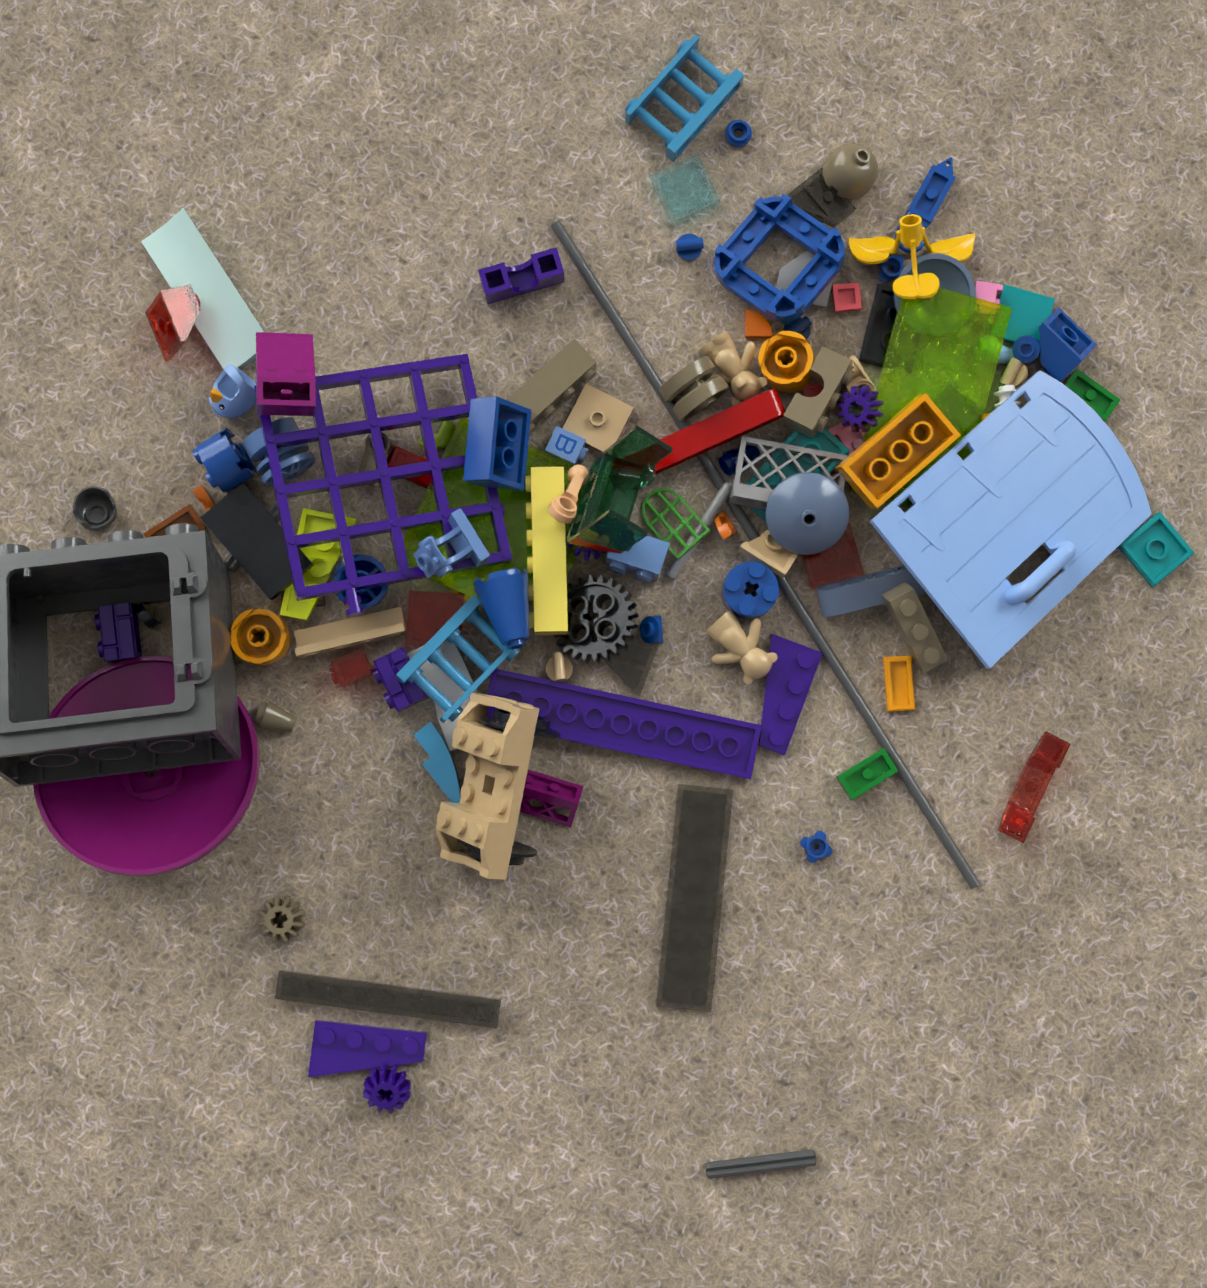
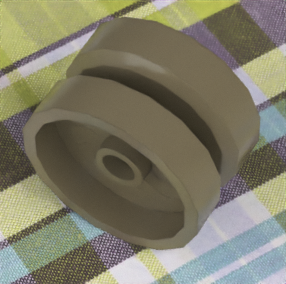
M704 356L689 364L659 388V392L666 402H674L680 399L673 408V413L680 422L707 409L730 388L722 376L710 378L716 367L708 356Z

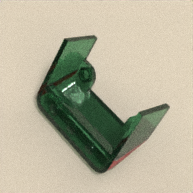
M636 425L601 453L589 470L577 506V515L572 521L567 536V542L577 548L621 554L624 551H629L634 544L646 537L648 531L630 521L638 491L645 485L649 486L656 476L654 471L656 464L672 453L673 448Z

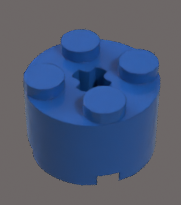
M228 428L216 433L192 450L198 463L203 464L208 471L205 476L213 488L218 486L222 492H229L242 482L256 475L252 471L255 469L254 464L247 455L243 445L231 440L235 435Z
M744 562L735 566L726 576L721 590L722 601L728 611L732 610L735 616L742 619H754L763 616L773 607L779 596V585L776 576L767 566L760 562ZM746 585L756 589L753 593L754 597L751 594H744Z

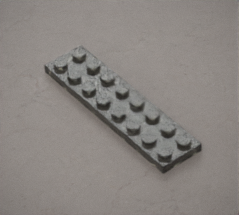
M678 784L655 1006L711 1012L733 790Z

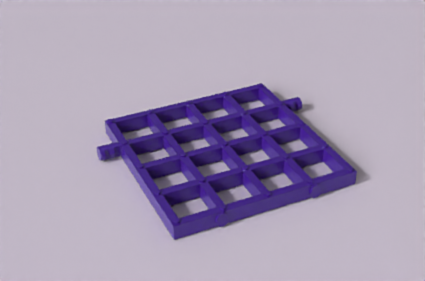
M468 354L315 376L316 407L313 416L315 428L274 434L270 415H259L297 601L345 592L346 598L343 601L344 605L348 606L346 615L347 617L363 614L364 610L363 607L359 606L362 600L361 596H357L356 590L427 578L419 566L409 568L401 530L440 524L442 535L444 536L453 530L448 522L451 513L460 508L467 519L490 515L498 552L491 553L487 562L479 567H476L471 557L465 558L451 566L453 570L450 573L511 562L512 555L503 518L505 510L503 504L500 503L497 488L484 487L487 503L449 509L442 472L464 469L466 455L439 459L431 423L469 417L471 399L477 398ZM458 369L466 404L428 410L421 375ZM409 377L416 412L377 418L370 383ZM359 384L366 420L326 426L319 390ZM254 386L255 398H256V386ZM419 425L427 461L388 468L381 431ZM369 433L376 470L336 476L329 440ZM318 442L325 478L284 485L277 448ZM430 474L437 511L399 518L391 481ZM379 483L387 520L347 527L339 489ZM328 491L336 529L294 535L287 498ZM390 532L397 570L357 577L350 539ZM338 541L346 580L305 587L297 548ZM449 542L445 544L447 558L456 555Z

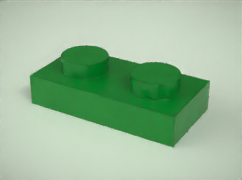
M1077 368L1064 384L1083 399L1104 422L1120 402L1118 397Z
M881 748L842 772L836 778L849 799L853 800L898 772V769L886 750Z

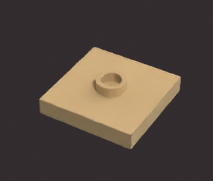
M585 384L562 429L585 438L587 446L601 453L606 449L611 453L634 407Z

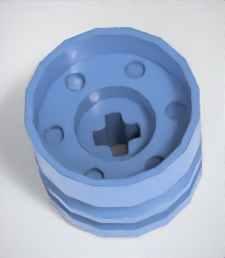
M291 417L281 418L272 422L274 434L300 430L294 418ZM259 428L246 437L242 444L252 462L262 461L256 467V471L259 475H263L261 480L264 486L271 487L273 482L262 428ZM307 443L277 448L284 482L296 478L314 464L315 457L312 452H307L309 450Z

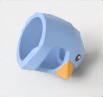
M227 364L214 382L209 395L212 411L216 415L228 419L238 418L246 414L256 404L254 393L256 383L239 368L232 364Z

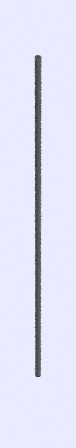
M560 220L554 222L551 228L680 430L690 426L687 420L680 422L673 413L675 401H665L659 392L663 382ZM705 452L697 456V458L719 491L725 480L708 453ZM729 495L725 502L749 540L751 541L759 537L760 535L741 505L729 503ZM774 573L780 589L820 652L823 653L822 655L879 745L888 753L898 769V775L971 889L980 885L978 878L786 576L781 578Z

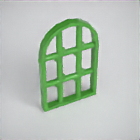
M656 489L649 493L643 502L642 517L648 528L660 540L668 542L671 538L675 537L683 546L684 550L679 555L670 546L668 547L678 560L711 532L684 501V498L671 489ZM661 492L672 493L678 498L670 503ZM656 494L666 504V508L660 514L649 502L650 498ZM680 501L692 513L686 520L675 509V505ZM646 505L654 513L655 517L650 523L646 518ZM670 510L681 521L679 522L681 525L675 530L664 519V515ZM694 518L706 529L700 536L690 526L691 523L689 522ZM658 520L669 530V535L665 539L653 527ZM684 527L696 538L689 546L681 539L678 533Z

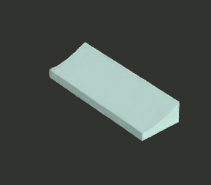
M182 208L167 223L141 242L222 368L225 369L227 364H232L241 369L256 359V332L264 331L184 208Z

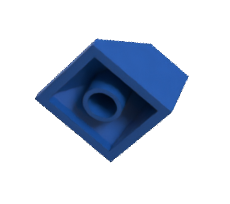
M1060 308L1039 326L1040 363L1044 367L1045 372L1059 382L1075 369L1097 345Z

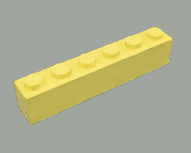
M531 467V476H525L526 492H531V503H526V519H532V530H527V546H532L533 557H527L528 574L533 573V584H529V601H534V612H529V628H534L535 635H568L565 523L554 519L548 511L552 500L562 496L564 493V467Z

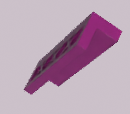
M528 769L520 812L571 828L584 786ZM528 800H539L543 806H532ZM562 807L571 810L569 817L558 814L555 808Z

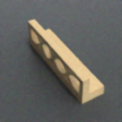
M402 607L294 631L297 647L294 648L296 656L305 658L408 634Z

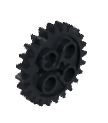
M589 575L588 582L585 583L580 577L578 578L579 586L575 587L572 583H569L571 591L567 593L568 635L553 636L559 638L556 644L564 647L563 652L567 655L572 653V658L577 661L581 656L582 661L586 664L589 663L591 657L597 664L600 663L601 656L610 661L611 652H614L617 656L620 655L618 649L620 645L628 648L625 642L626 638L634 639V636L629 631L630 629L638 628V625L632 621V619L639 617L636 611H632L637 604L630 600L632 594L629 591L624 592L625 587L621 583L616 585V581L613 578H610L606 583V578L600 575L596 582L595 578ZM593 596H595L594 602H593V605H592V603H591V598H592ZM612 599L611 606L608 609L602 610L603 602ZM585 602L584 610L576 613V606L579 603ZM607 626H613L612 633L609 636H603L604 629ZM581 629H586L585 637L578 640V632ZM595 633H596V635H597V642L594 643L593 641H594V639H595Z

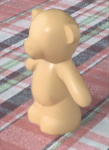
M724 331L702 347L700 352L704 356H708L713 364L722 372L720 374H712L710 378L722 376L727 384L731 383V390L734 395L732 405L735 406L759 395L762 388L767 386L768 381L764 377L759 378L754 373L748 371L755 353V343L748 342L743 356L740 358L728 331Z
M732 610L722 615L706 631L713 640L730 651L729 653L712 656V662L715 664L740 662L744 672L743 681L746 684H751L755 679L764 677L770 671L773 663L777 661L778 655L775 652L767 653L756 647L761 629V621L758 618L752 620L748 636Z

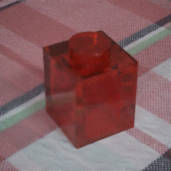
M363 649L331 661L333 668L329 669L335 685L339 683L342 688L374 677L371 665Z

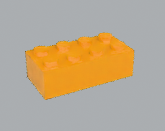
M923 393L916 396L835 468L870 509H878L959 438L961 434L929 396Z

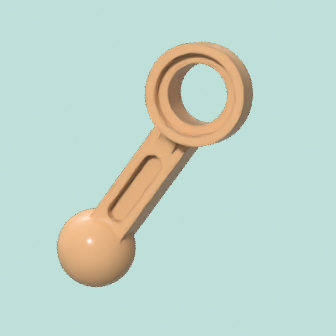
M574 465L569 469V483L566 491L562 496L554 498L548 507L551 516L561 523H571L577 515L576 502L578 501L579 490L589 480V471L583 465Z

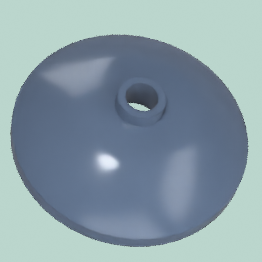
M933 253L918 257V275L923 273L935 274L940 282L939 290L934 295L933 302H929L927 298L904 299L894 293L896 310L902 321L913 331L926 336L946 335L961 327L972 313L976 298L973 278L968 269L951 256ZM912 262L902 270L899 277L913 275Z
M798 473L783 480L772 491L766 505V523L773 539L784 549L796 554H816L832 547L841 538L848 524L849 506L842 489L830 478L818 473ZM807 514L814 515V519L811 522H805L804 517Z

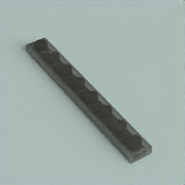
M279 970L275 999L490 1028H498L501 999L287 970Z

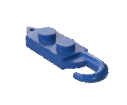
M952 157L936 166H931L904 215L914 214L922 218V227L927 228L931 224L956 178L953 176ZM900 241L899 249L903 252L911 253V249L905 248ZM921 241L920 245L916 248V252L920 251L924 247L925 244L923 241Z

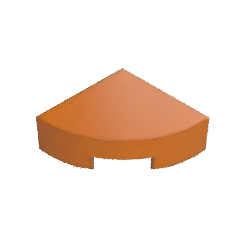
M745 310V338H771L772 329L765 317L755 311Z
M203 485L193 489L194 494L199 502H202L206 512L215 505L210 493Z
M721 511L715 516L714 521L723 540L737 534V529L725 511Z

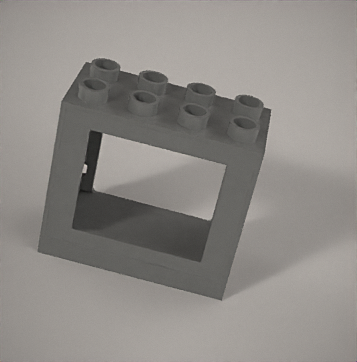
M180 523L168 526L163 536L143 538L140 532L121 530L109 534L108 542L87 544L81 538L62 537L51 542V549L30 551L28 547L20 544L0 545V776L15 787L241 760L235 652L230 641L233 624L230 571L206 531H200V528L193 524ZM171 601L175 701L172 704L49 719L47 616L98 610L99 606L127 602L139 605L140 603L152 604ZM187 666H191V675L194 680H188Z

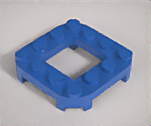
M782 194L781 197L773 196L765 199L760 197L756 200L752 212L724 245L719 244L714 252V268L720 284L768 319L784 325L792 323L807 311L841 270L845 260V246L841 233L835 227L832 230L797 207L792 203V198L785 194ZM775 228L815 255L789 287L781 291L745 266L746 262Z

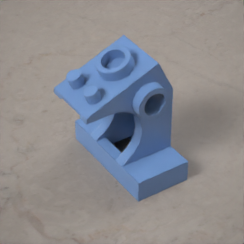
M461 508L451 513L448 519L453 528L452 531L436 540L433 536L427 537L418 544L420 548L413 554L419 568L424 571L427 578L434 575L441 578L453 570L451 566L469 556L476 567L486 563L490 557V554ZM449 542L456 555L446 559L438 548Z

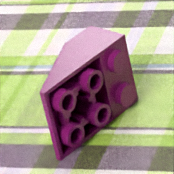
M256 332V415L314 416L316 385L313 334Z

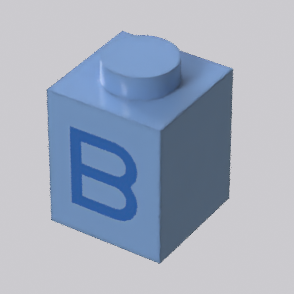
M556 426L545 449V455L572 467L577 465L578 462L581 464L584 462L589 449L585 448V438Z

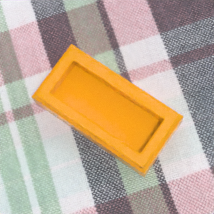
M911 655L883 657L887 712L915 710Z

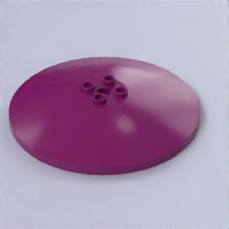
M143 656L125 659L103 667L76 684L56 705L49 719L172 704L175 701L173 657ZM187 666L188 680H194L191 675V666ZM238 697L241 760L160 769L152 777L147 776L146 771L33 785L36 803L42 819L52 835L67 851L81 861L108 873L135 877L155 876L170 873L197 862L210 854L227 839L242 820L253 798L259 775L260 750L255 726L248 710Z

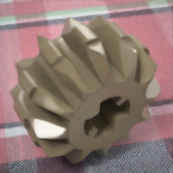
M279 895L274 896V905L268 900L263 903L268 911H258V915L264 917L265 920L258 922L257 926L262 927L266 925L267 929L263 931L262 935L266 937L272 932L271 939L274 943L279 940L280 935L283 943L289 942V934L294 938L299 936L298 931L294 927L303 928L305 926V923L302 921H297V918L305 916L304 911L298 913L295 911L300 906V902L297 901L289 906L291 896H285L283 903ZM279 912H282V916H287V921L283 922V927L280 926L281 923H276L275 918L279 916Z

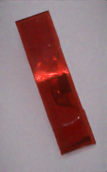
M1046 731L1043 733L1030 754L1010 795L998 827L999 832L1021 843L1025 842L1035 821L1033 816L1056 768H1060L1070 743Z

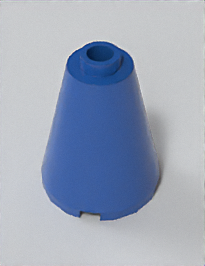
M519 569L502 570L488 574L489 580L482 582L481 578L477 579L473 583L474 591L501 644L508 646L509 649L525 646V641L529 640V583L527 570L524 569L522 574H520Z

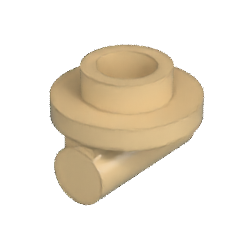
M1011 357L999 382L1004 385H1015V388L1021 386L1028 375L1027 366Z
M556 652L552 654L553 657L546 664V675L552 681L563 683L571 677L573 665L564 656L563 652Z

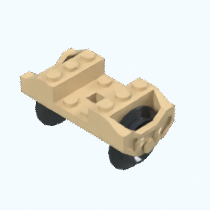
M471 693L470 701L457 718L456 727L453 731L452 747L469 753L466 761L464 782L460 791V803L441 802L440 810L437 814L436 831L441 846V858L465 864L480 871L479 875L484 878L506 880L509 865H522L525 858L537 856L536 849L516 842L514 838L534 736L560 737V732L550 728V719L538 716L539 708L507 698ZM489 706L499 708L494 710L493 717H487ZM462 844L468 847L467 851L461 850Z

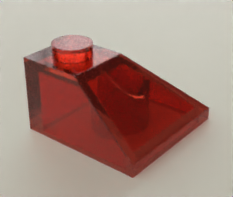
M191 284L160 291L145 312L165 362L171 360L187 340L201 310L199 297L193 292Z

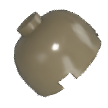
M857 143L839 146L831 152L823 165V177L828 187L833 186L838 190V196L850 200L862 198L870 191L878 176V163L875 156L868 148Z

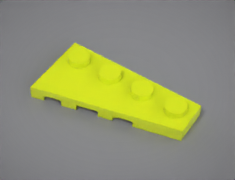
M303 508L297 535L336 529L333 514ZM345 517L347 527L356 525L357 519ZM339 542L300 548L314 564L303 574L305 587L327 583L341 556ZM292 583L285 589L280 615L308 621L320 597L297 601Z

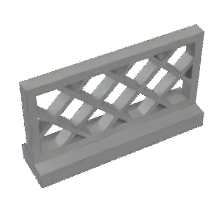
M741 436L729 503L766 510L768 499L773 491L766 483V480L775 474L779 476L781 481L785 480L786 477L781 470L791 463L799 473H805L797 462V459L803 455L810 456L816 464L806 472L812 473L819 468L824 476L833 481L839 477L838 486L844 491L845 479L843 476L837 473L831 477L823 464L829 460L842 462L848 455ZM746 445L757 446L762 455L751 462L745 454ZM776 450L783 451L789 459L779 467L770 457V454ZM765 458L773 468V471L762 477L754 465ZM743 460H744V462H745L747 465L742 468ZM750 468L758 481L752 485L740 484L741 474ZM807 514L805 517L814 518V515Z

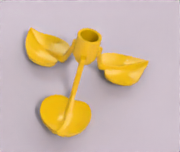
M914 214L903 216L899 220L900 230L896 231L895 240L885 236L861 239L849 237L851 254L856 260L864 264L886 262L889 259V254L897 252L900 241L905 248L911 249L913 275L899 277L893 283L895 295L904 299L929 298L934 296L939 290L940 282L935 274L923 273L918 275L916 248L922 240L928 254H945L960 262H964L971 257L975 242V233L937 241L930 245L925 234V227H922V218Z

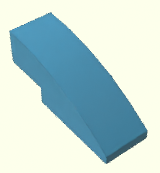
M429 722L413 735L430 756L422 765L451 802L460 803L461 785L452 754L433 722Z

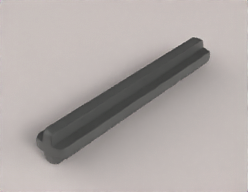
M802 1150L712 1161L705 1164L707 1178L712 1179L811 1167L816 1165V1155L814 1150Z

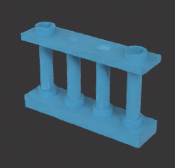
M696 34L690 41L685 40L680 45L676 57L638 99L633 98L625 108V122L630 125L637 117L666 141L665 156L672 162L679 157L742 86L744 74L737 68L731 75L728 73L724 75L696 50L698 49L700 37ZM688 59L718 83V89L713 95L704 92L679 71ZM671 78L701 103V108L696 114L693 112L690 114L662 90ZM653 98L683 121L684 127L679 133H672L644 109Z
M475 595L446 622L395 676L402 685L407 681L411 684L415 682L446 712L440 718V721L443 723L447 719L453 722L462 713L463 709L460 706L505 659L510 662L521 651L519 648L509 649L508 646L501 644L494 628L479 615L481 612L478 610L481 602ZM465 621L469 624L472 622L503 652L492 664L460 634L462 631L458 628ZM446 641L450 644L453 642L484 671L473 684L441 654L443 651L439 648ZM427 660L430 663L434 662L465 692L454 704L422 675L423 671L420 667Z

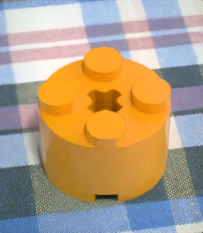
M781 331L770 339L768 338L762 344L758 361L762 375L772 389L782 393L800 392L811 381L810 368L815 360L810 344L801 334L793 331ZM788 359L792 360V363L783 365V363H787Z
M250 609L241 613L234 620L231 627L230 641L234 652L241 659L254 665L269 666L277 663L286 655L291 643V634L286 622L275 613L266 609ZM259 632L264 634L265 640L262 643L258 641L259 638L256 636Z

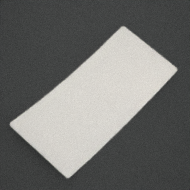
M446 641L439 648L443 651L441 654L473 684L456 645L453 642L450 644ZM423 646L408 653L410 660ZM427 660L420 667L423 671L422 675L453 704L465 693L434 662L430 663ZM471 695L460 706L463 710L469 703ZM435 702L437 718L450 751L457 748L452 747L457 718L453 722L450 719H447L445 723L441 722L440 718L446 712Z

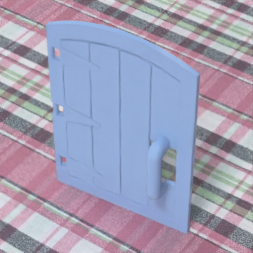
M1038 371L877 514L870 523L983 665L989 669L1065 596L1070 594L1087 575L1152 513L1137 471L1112 430L1076 393L1053 377ZM1021 395H1024L1028 402L1019 408L1014 402ZM967 445L971 453L962 460L957 453ZM909 497L913 505L904 513L898 506ZM1043 544L1052 555L1023 582L1011 585L1006 577ZM1063 569V571L1056 578H1054L1037 596H1035L1028 604L1025 603L1026 600L1032 597L1059 570Z

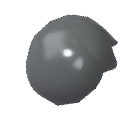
M90 486L82 489L74 497L73 513L77 521L85 529L100 531L108 528L115 520L116 504L106 489ZM94 508H102L105 511V513L100 512Z

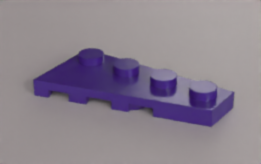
M771 634L769 653L775 652L778 655V659L773 663L766 675L761 718L762 727L758 746L785 755L823 653Z
M315 1020L308 1077L380 1068L383 1064L387 1067L394 1066L395 1064L423 1062L427 1032Z

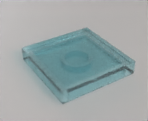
M698 154L658 171L649 177L671 225L710 209L721 202Z

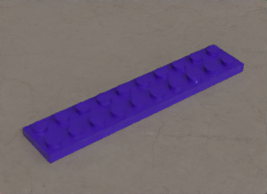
M495 669L491 673L487 695L507 698L539 708L538 716L550 719V728L560 732V737H556L558 739L751 779L762 725ZM489 706L487 717H493L494 710L499 708Z

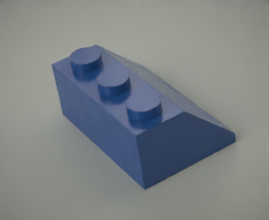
M497 396L471 399L463 481L481 487L524 491L531 409Z

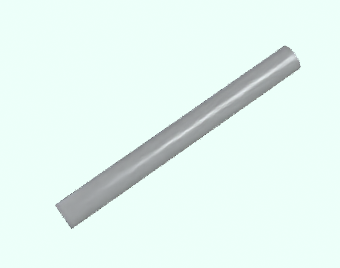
M724 482L701 518L707 527L710 526L732 491L733 487ZM700 522L694 529L699 536L706 530ZM691 534L686 544L689 546L696 538ZM696 546L679 560L676 558L666 574L676 579Z

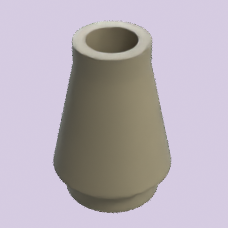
M261 701L254 722L260 724L262 728L292 732L297 716L291 715L270 701L268 703Z

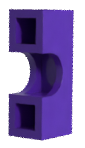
M557 247L531 254V258L527 262L517 266L507 267L503 262L479 269V278L487 305L564 283V270Z

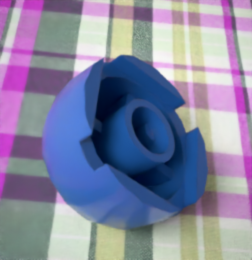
M353 555L357 577L387 572L382 563L369 555ZM343 561L335 569L333 582L346 580ZM389 585L356 590L357 596H361L362 600L359 606L363 607L364 610L371 609L380 604L387 594ZM345 592L336 594L339 600L344 603L343 599L346 598Z

